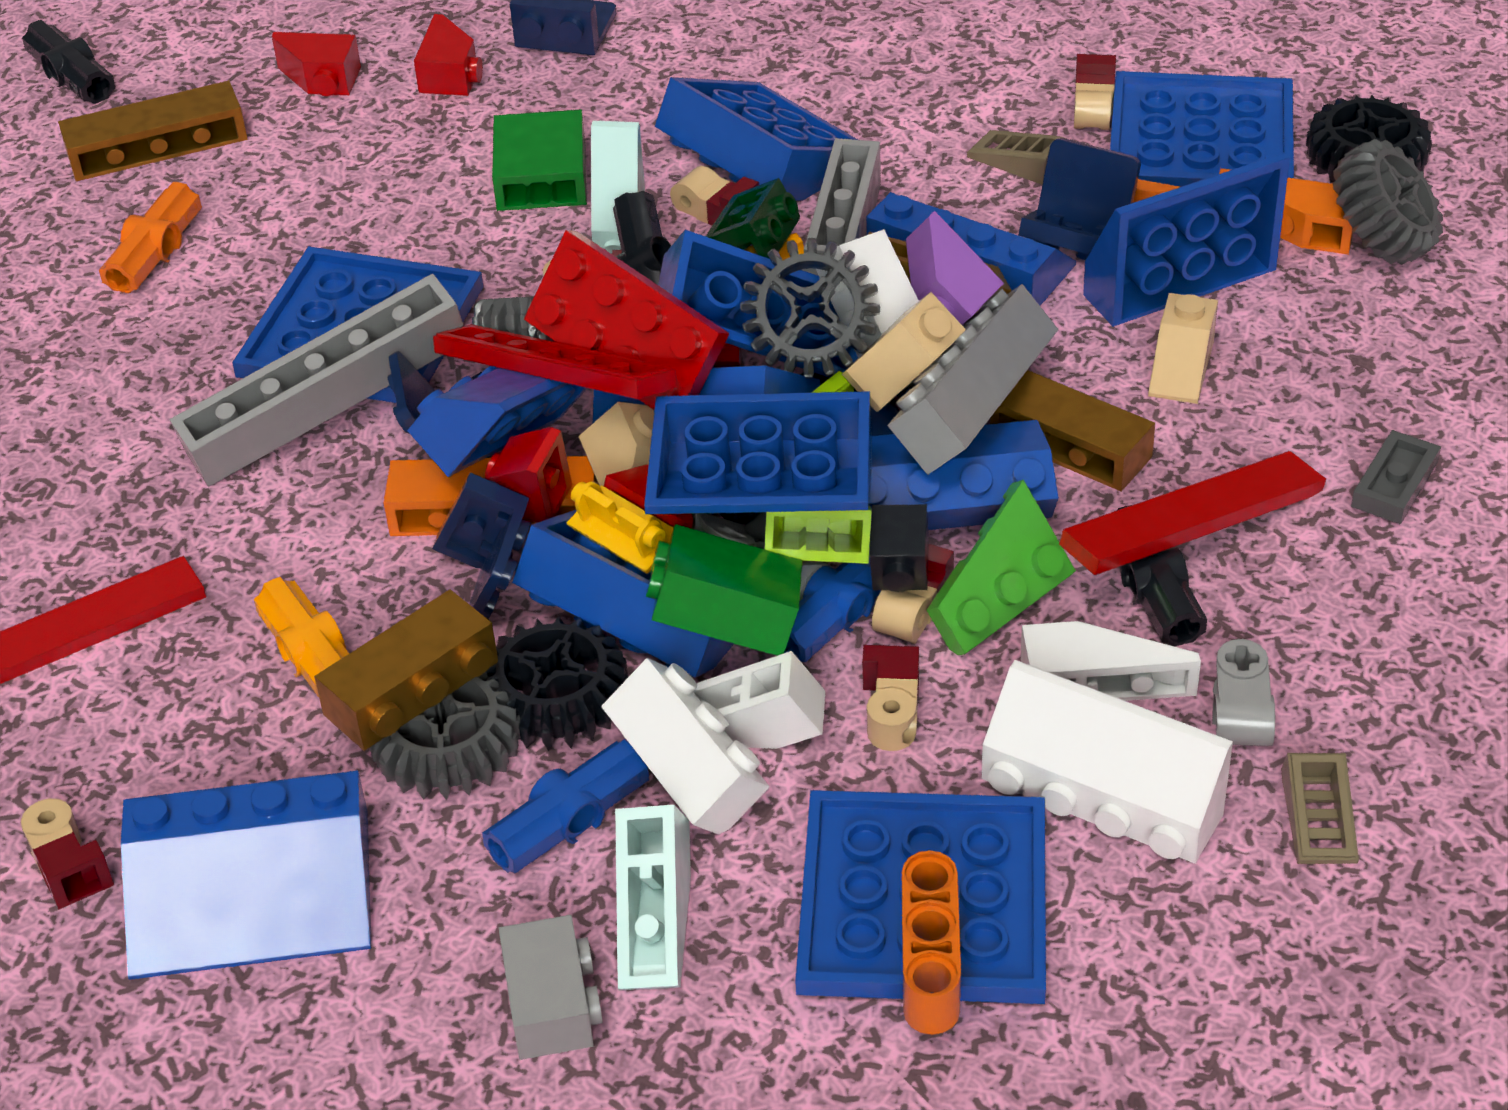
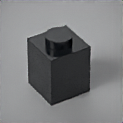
M927 504L872 505L870 566L873 590H890L894 592L927 590L929 557Z

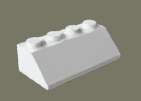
M1014 660L1009 668L983 742L982 779L988 781L994 789L1006 795L1018 793L1026 797H1045V808L1053 814L1059 816L1074 815L1094 823L1100 831L1108 836H1127L1149 845L1161 857L1167 859L1180 857L1196 864L1224 814L1233 741Z

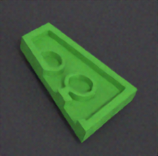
M1024 480L1011 483L1003 495L1005 501L995 516L987 519L978 532L980 538L966 559L958 562L927 608L929 616L949 650L958 656L968 653L1076 572L1064 549L1059 545V540Z

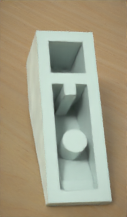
M592 121L591 124L592 241L612 254V250H621L613 207L615 206L614 199L626 192L636 193L645 191L639 122Z
M675 805L615 809L618 990L681 987L691 881L689 820Z

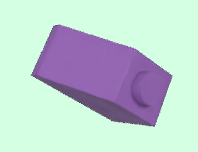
M935 211L906 238L910 281L918 300L920 301L928 293L932 292L961 325L971 318L1004 284Z

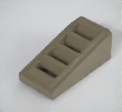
M990 130L967 151V158L1042 185L1050 145L1054 140L1064 137ZM993 142L999 144L995 148H988Z
M1287 753L1281 768V775L1297 864H1357L1359 856L1346 753ZM1303 784H1330L1331 790H1304ZM1305 803H1334V809H1306ZM1307 821H1337L1338 828H1308ZM1310 840H1341L1342 848H1310Z

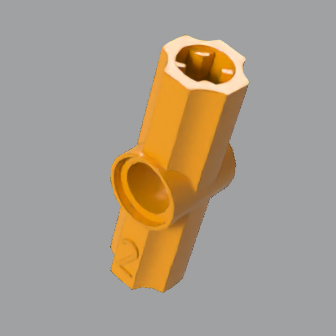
M277 577L264 583L261 592L254 598L256 611L274 635L282 659L284 661L290 660L295 666V677L303 675L319 697L314 676L348 655L349 652L346 650L341 631L328 611L319 613L295 580L286 581L281 577Z

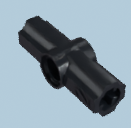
M38 20L28 25V30L22 37L24 48L41 63L47 78H54L58 82L57 87L66 85L83 101H89L93 104L110 97L111 92L116 88L113 75L95 61L90 47L83 38L78 37L71 40L57 27L48 25L43 20Z
M645 191L636 193L626 192L614 199L615 206L613 207L622 251L616 257L658 285L664 254L669 250L671 244L662 236L654 195Z
M1124 506V507L1118 508L1117 510H1120V509H1123V508H1126V507H1129V506ZM1172 547L1120 566L1122 584L1124 587L1129 586L1136 598V601H1132L1133 605L1142 604L1161 642L1169 643L1172 646L1192 643L1200 635L1206 633L1207 617L1189 587L1188 569L1182 552L1178 547Z

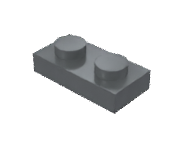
M1392 430L1355 488L1351 507L1401 524L1437 465L1441 446Z

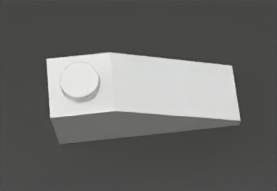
M1079 621L1022 625L1021 662L1124 701L1197 696L1201 664L1200 656L1197 652Z
M792 651L698 682L697 688L693 691L701 702H708L725 717L729 725L724 730L733 742L737 740L747 748L778 749L823 734L825 690Z

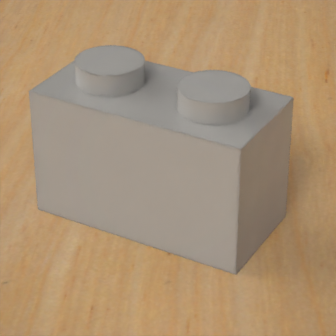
M572 915L498 927L519 1060L594 1047L591 1025L603 1023L597 986L584 988L582 976L594 974L588 937L575 938Z

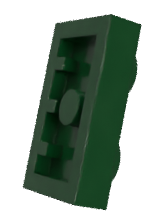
M774 179L733 195L706 234V237L743 250L752 244L758 255L769 258L768 252L772 249L779 252L798 223L800 214L797 202L793 195L786 191L780 179Z

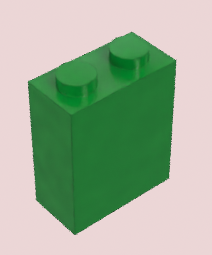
M582 109L494 115L492 181L497 211L587 205L586 145Z
M675 524L670 542L659 541L650 570L651 577L645 596L655 599L651 620L776 656L784 654L799 610L802 560Z

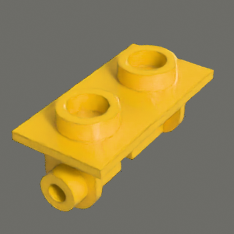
M579 482L573 488L571 499L575 502L577 512L566 522L567 525L648 574L651 570L658 542L669 543L674 528L651 514H645L643 509L595 482Z

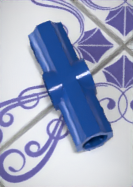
M870 550L869 564L842 563L836 569L829 565L822 566L811 576L804 590L803 599L799 601V610L784 653L792 651L801 662L806 663L842 629L848 632L853 631L850 628L853 623L862 615L868 617L871 614L875 598L879 596L881 590H873Z
M624 739L621 742H614L570 773L561 768L553 769L536 782L530 792L528 802L482 832L484 846L489 851L493 860L507 873H517L564 839L571 844H575L578 842L575 839L576 836L591 826L595 829L599 827L607 809L649 781L648 766L643 762L631 744Z

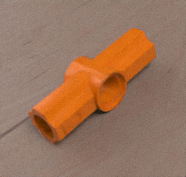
M172 182L143 216L130 215L125 220L121 230V244L99 269L102 283L108 285L114 291L131 293V291L139 288L159 261L169 262L170 260L167 259L174 249H180L182 232L202 208L199 195L190 190L187 184Z

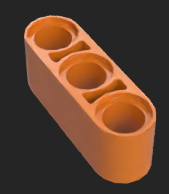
M928 850L910 856L902 869L903 1012L905 1020L913 1029L930 1035L948 1031L953 1028L959 1019L961 957L957 868L949 856L941 852Z

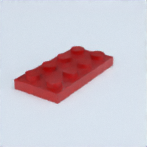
M565 230L524 317L525 321L557 343L661 364L676 369V388L638 399L653 410H655L656 396L699 395L730 334L578 231Z

